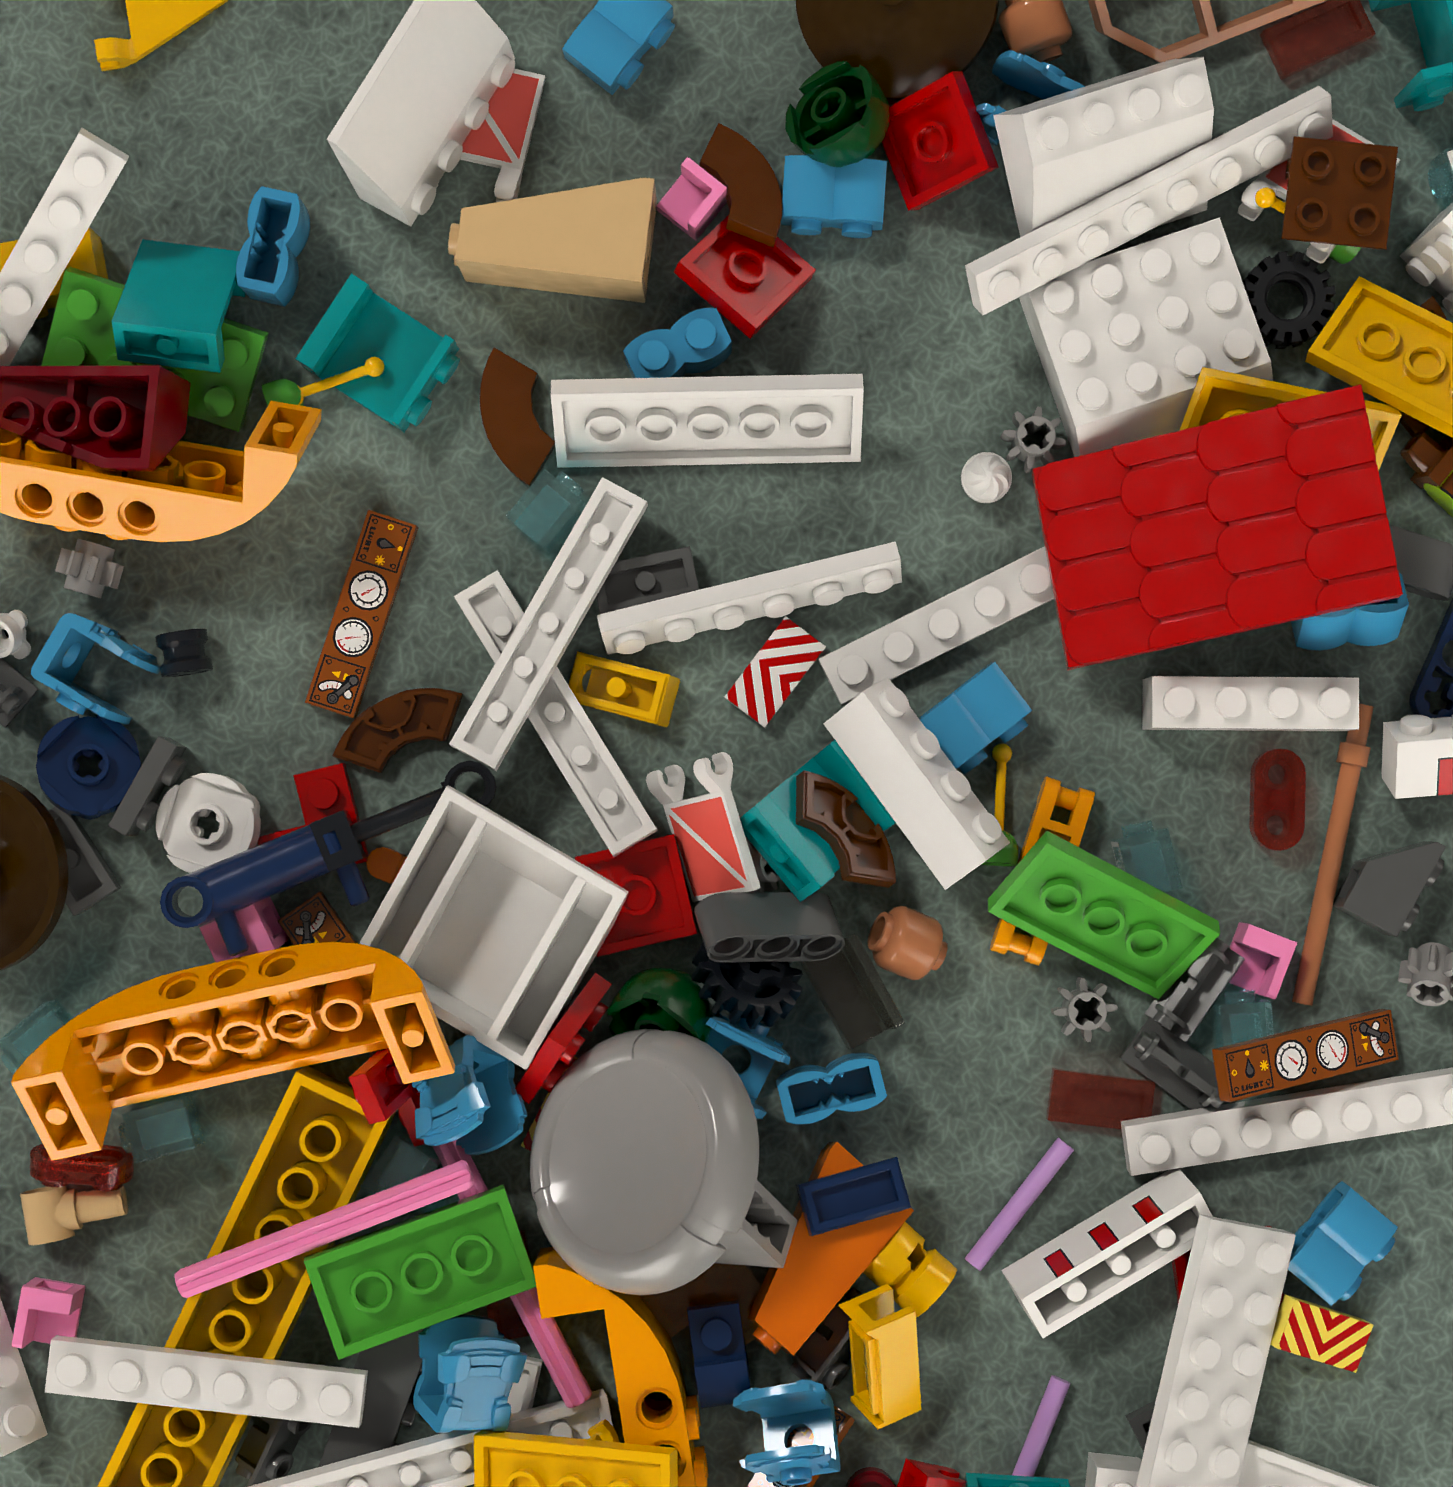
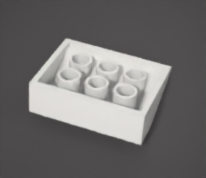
M414 0L327 138L359 198L410 227L419 214L424 215L430 209L436 196L435 187L445 171L451 172L456 167L462 155V144L471 129L477 130L482 125L489 110L488 102L497 87L503 88L508 83L514 72L515 57L508 37L476 0Z
M1204 57L1171 59L993 115L1020 237L1211 141L1214 107ZM1208 201L1161 225L1206 211Z

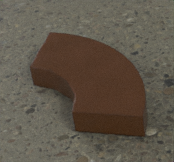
M718 123L702 155L699 166L727 187L726 200L730 213L726 229L774 247L782 218V196L775 173L762 153L751 142L734 130Z
M493 348L484 368L480 387V411L486 435L502 463L520 481L532 487L555 448V441L540 429L533 414L532 394L539 375L529 367Z
M419 688L399 692L385 698L372 707L367 708L350 724L339 740L332 756L383 773L391 757L408 744L426 739L447 742L463 694L438 688Z
M802 771L796 776V824L813 830L830 845L839 861L842 880L886 888L895 884L896 871L893 855L879 823L874 824L856 802L858 798L848 789L817 773Z

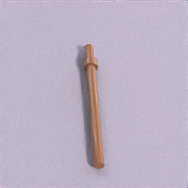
M1359 704V729L1348 731L1346 741L1340 742L1336 762L1341 763L1292 1002L1313 1005L1361 767L1367 768L1371 750L1370 747L1366 746L1374 709L1373 706Z

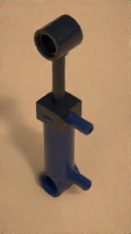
M460 762L450 769L445 777V781L441 782L442 788L366 819L352 823L348 810H342L312 822L293 832L182 877L175 878L162 891L160 899L162 913L170 923L182 928L199 926L215 919L229 955L236 956L248 951L249 946L234 911L335 870L338 873L351 906L355 907L369 901L370 896L356 865L357 861L366 858L361 842L430 815L446 786L449 785L456 789L457 780L464 773L474 772L481 775L485 782V791L476 802L487 807L495 797L497 788L495 777L490 769L479 762ZM187 886L197 889L203 898L202 908L195 916L185 914L178 905L179 893Z

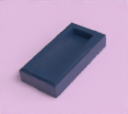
M897 1157L796 1184L809 1236L911 1208Z

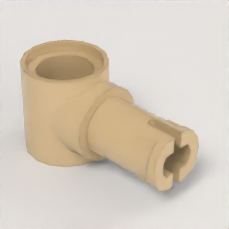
M57 1184L20 1193L29 1245H40L64 1240L75 1236L74 1230L82 1229L83 1223L128 1214V1202L124 1185L78 1192L76 1188L67 1190L66 1184Z

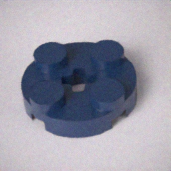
M78 715L60 721L45 734L39 744L36 770L41 790L46 798L61 811L88 820L97 819L101 815L116 811L141 768L137 743L131 733L119 722L105 719L99 715L81 718ZM81 755L88 759L95 755L99 756L102 759L98 764L101 773L95 777L87 775L84 778L76 774L80 769L76 761L77 758Z

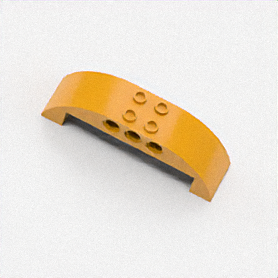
M270 401L246 442L244 451L178 441L154 471L105 470L0 428V513L30 522L52 525L61 531L73 532L82 530L105 534L108 538L114 540L135 539L153 542H179L219 535L246 523L266 508L285 487L321 422L322 409Z
M321 942L282 947L184 969L131 986L95 1004L49 1036L16 1070L11 1084L53 1161L102 1150L112 1109L387 1048H389L403 1084L455 1073V1063L425 987L411 967L402 959L379 948L358 943Z
M553 1247L541 1248L533 1266L541 1319L604 1309L624 1443L650 1446L665 1444L677 1448L678 1487H708L707 1478H709L705 1447H695L694 1440L700 1439L699 1427L701 1426L697 1395L687 1396L680 1359L667 1328L651 1304L642 1295L624 1294L608 1290L586 1280L570 1268ZM662 1392L669 1398L663 1401H655L648 1394Z

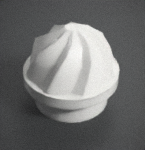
M982 452L972 456L966 462L961 472V484L965 493L971 499L980 503H993L1000 500L1008 492L1012 483V472L1006 460L991 452Z

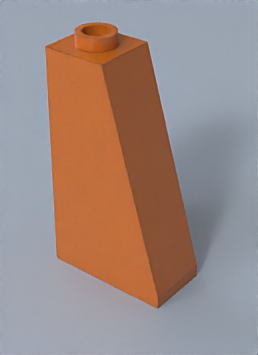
M837 1141L828 1142L821 1150L808 1181L864 1165ZM799 1200L793 1216L797 1219V1224L784 1268L769 1267L747 1317L757 1326L752 1336L774 1355L782 1349L785 1353L794 1356L914 1210L909 1208L809 1236Z

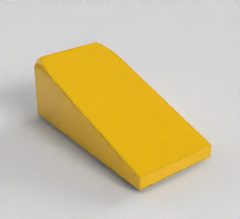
M577 651L568 685L580 705L667 728L680 679L669 674ZM589 670H591L590 678L585 692L582 686V680L584 675Z

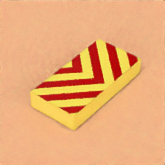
M1284 1294L1270 1345L1279 1350L1356 1373L1373 1324L1364 1319Z

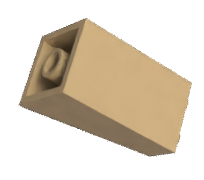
M638 178L461 208L460 224L452 223L450 227L448 253L454 255V265L459 267L466 282L645 303L657 210L655 180L653 178Z

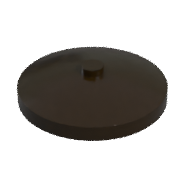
M796 0L797 17L803 37L810 51L822 67L838 61H847L852 67H859L861 65L877 80L887 99H904L952 71L965 72L985 47L992 33L999 7V0Z
M0 775V971L15 966L27 959L39 949L53 932L64 908L68 890L69 869L64 841L51 814L28 789Z

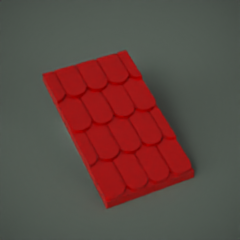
M1361 384L1280 403L1274 407L1211 421L1205 425L1112 446L1111 449L1051 462L1045 466L1032 469V478L1067 670L1399 598L1403 594Z

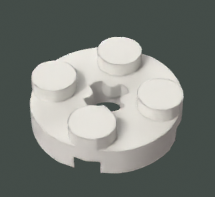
M200 773L190 776L193 778L186 779L180 785L172 787L160 803L156 815L158 840L163 841L164 849L169 854L166 856L170 861L185 872L192 873L257 845L261 828L259 801L241 783L233 778L213 773ZM212 810L216 813V821L220 823L218 832H212L209 839H205L203 837L204 829L197 826L199 817H208Z

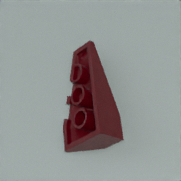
M160 365L0 366V428L105 470L154 471L186 433L191 382Z

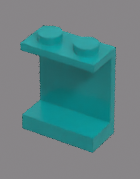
M1368 0L1371 12L1407 3L1411 4L1427 68L1421 69L1394 98L1396 109L1413 105L1414 111H1423L1444 103V97L1453 91V0Z
M142 239L111 321L117 359L220 373L225 360L221 327L232 295L246 296L245 292L239 287L236 278V263L240 251Z
M352 273L295 358L305 369L322 380L363 366L370 357L380 358L385 365L384 372L380 376L371 377L366 375L337 385L334 388L404 433L410 423L418 426L422 422L432 405V400L428 398L429 394L438 381L445 384L451 378L460 362V358L455 356L459 347L454 339L446 334L442 337L375 294L369 284Z
M836 740L827 745L740 817L745 836L799 902L835 876L834 873L840 869V866L830 845L813 830L796 824L797 775L805 770L839 783L858 798L856 802L875 825L879 823L883 832L896 823Z

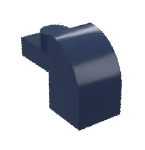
M739 1299L687 1307L701 1408L731 1405L735 1397L744 1390L752 1388Z

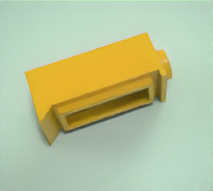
M888 1284L839 1304L838 1306L851 1318L848 1324L854 1395L850 1397V1401L877 1430L922 1410L916 1311L911 1306L894 1312L893 1289Z

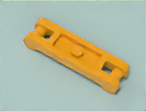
M1046 776L1039 791L1036 807L1018 863L1046 831L1079 847L1092 808L1095 792L1081 787L1074 791L1060 786V780ZM1054 806L1071 811L1067 825L1050 820ZM1000 918L995 928L990 950L1003 955L1007 951L1024 956L1025 962L1039 966L1048 943L1032 934L1027 936L1015 932L1016 926Z

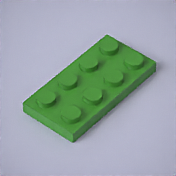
M73 267L67 268L64 272L41 366L153 365L117 359L111 321L125 285ZM224 318L221 329L225 360L220 373L169 366L162 367L191 382L188 405L189 416L239 432L243 427L269 333Z
M1046 831L988 898L989 913L1158 1000L1220 935L1218 920L1049 831Z
M504 1184L304 1257V1264L338 1360L536 1287L534 1271Z

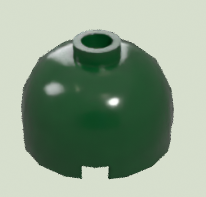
M838 61L825 66L806 79L799 88L804 95L799 100L796 109L790 104L786 112L785 130L790 141L804 155H808L811 159L831 167H843L857 163L864 158L866 159L883 141L889 127L888 100L877 80L865 67L861 65L859 67H852L847 61Z
M650 968L638 972L624 983L609 1006L607 1016L611 1014L613 1018L609 1025L613 1036L633 1030L658 1029L681 1032L707 1043L711 1027L706 1025V1022L709 1018L713 1017L712 1006L709 998L700 999L698 993L702 988L697 982L692 981L691 976L687 973L667 968Z

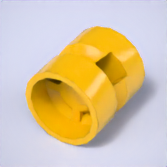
M905 1221L863 1273L878 1287L888 1284L893 1289L894 1301L902 1309L911 1306L916 1311L917 1318L926 1312L944 1293L955 1277L957 1268L935 1248L926 1251L924 1249L925 1239Z

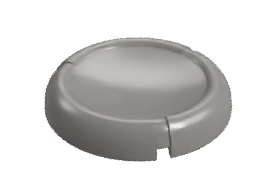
M658 1029L633 1030L615 1035L586 1051L564 1072L549 1094L540 1113L531 1147L530 1182L532 1197L536 1203L539 1223L554 1250L570 1268L586 1280L608 1290L624 1294H658L683 1286L697 1278L710 1268L725 1252L726 1248L718 1242L726 1231L738 1233L754 1195L759 1167V1135L753 1105L742 1080L731 1064L709 1044L681 1032Z

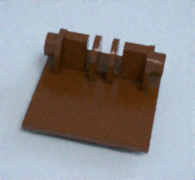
M1294 136L1291 159L1287 161L1285 173L1288 186L1281 239L1386 250L1398 147Z

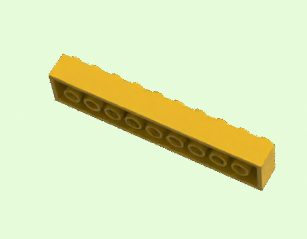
M304 1066L297 1070L206 1259L354 1202L397 1110L386 1121L369 1124L361 1105L355 1099L353 1087L309 1066ZM335 1241L187 1298L164 1347L279 1360L313 1289L304 1264V1257L333 1247ZM137 1403L97 1487H218L252 1416Z

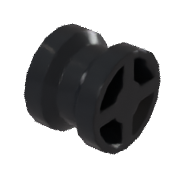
M207 629L180 630L160 634L155 637L156 645L163 651L164 662L160 666L162 677H180L213 670L212 660L205 655L204 644L208 640Z

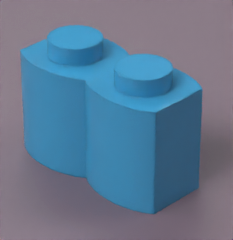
M598 0L595 7L582 20L562 48L564 58L611 95L620 86L627 90L643 70L644 65L640 62L642 56L651 46L656 50L661 48L673 32L675 24L671 22L674 16L673 6L666 0Z
M808 155L785 156L782 225L791 226V232L799 235L821 234V228L833 227L842 229L841 234L845 237H871L872 231L882 230L887 161L864 158L857 163L843 167H831L811 159Z
M261 186L254 195L249 207L247 223L250 237L245 241L239 252L236 263V278L239 287L250 299L285 307L292 299L297 288L299 267L296 257L302 252L308 240L310 217L308 209L297 194Z
M702 308L681 317L670 330L657 329L641 334L625 347L623 353L633 378L683 377L685 373L705 372L724 362L732 352V340L717 308Z
M1399 573L1403 594L1399 598L1291 621L1296 646L1307 650H1329L1339 647L1346 642L1360 646H1377L1398 638L1409 606L1402 574Z
M991 662L919 717L925 728L936 736L940 748L956 769L959 768L963 774H966L988 757L983 748L997 737H1000L1003 743H1006L1028 726L1024 717L1032 709L996 662Z
M869 1053L843 1055L830 1062L826 1067L818 1065L798 1066L786 1071L776 1079L785 1120L792 1124L818 1122L831 1115L836 1109L847 1112L866 1110L881 1103L887 1097L879 1062L875 1055Z
M1341 1181L1327 1194L1314 1210L1309 1220L1295 1233L1296 1237L1288 1270L1329 1305L1332 1306L1339 1299L1345 1301L1359 1288L1362 1282V1278L1359 1275L1364 1267L1372 1260L1374 1262L1382 1260L1390 1252L1395 1243V1238L1392 1236L1398 1227L1356 1191Z

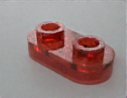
M1267 750L1255 759L1251 768L1249 828L1256 843L1268 850L1282 851L1290 849L1300 841L1304 833L1306 770L1301 758L1290 750ZM1273 765H1279L1284 770V779L1279 784L1272 783L1268 777V771ZM1273 815L1280 817L1283 822V829L1277 835L1271 834L1267 829V821Z
M40 1144L30 1151V1175L40 1180L41 1184L47 1187H63L68 1184L90 1185L99 1191H114L120 1189L124 1183L129 1182L133 1178L134 1153L124 1147L103 1145L102 1150L52 1161L44 1145Z

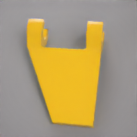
M125 0L131 38L109 37L94 40L98 63L100 62L101 70L108 71L125 68L138 62L212 13L228 0Z

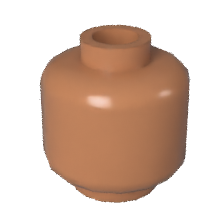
M1005 0L1007 7L999 15V24L1009 50L1023 55L1026 54L1039 62L1045 63L1063 55L1060 46L1072 37L1073 29L1062 0Z
M897 906L888 913L882 912L879 914L868 936V948L872 950L873 959L877 966L909 980L922 979L930 970H938L947 954V943L943 941V928L938 920L906 906Z

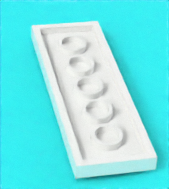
M863 374L551 380V404L557 468L861 462Z
M1199 1214L1136 1487L1238 1486L1296 1237L1295 1234L1281 1229Z

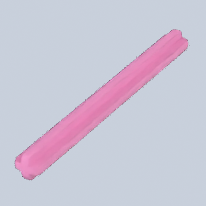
M456 1140L432 1146L443 1167L461 1160L468 1163L474 1177V1184L470 1189L457 1193L460 1200L488 1190L471 1156L465 1154L464 1148L456 1146ZM534 1287L510 1296L565 1405L568 1408H573L586 1402L591 1397L592 1390L555 1318L541 1319L537 1288Z
M464 1160L450 1164L184 1267L174 1274L176 1286L183 1298H189L468 1190L474 1184L473 1174L468 1163Z

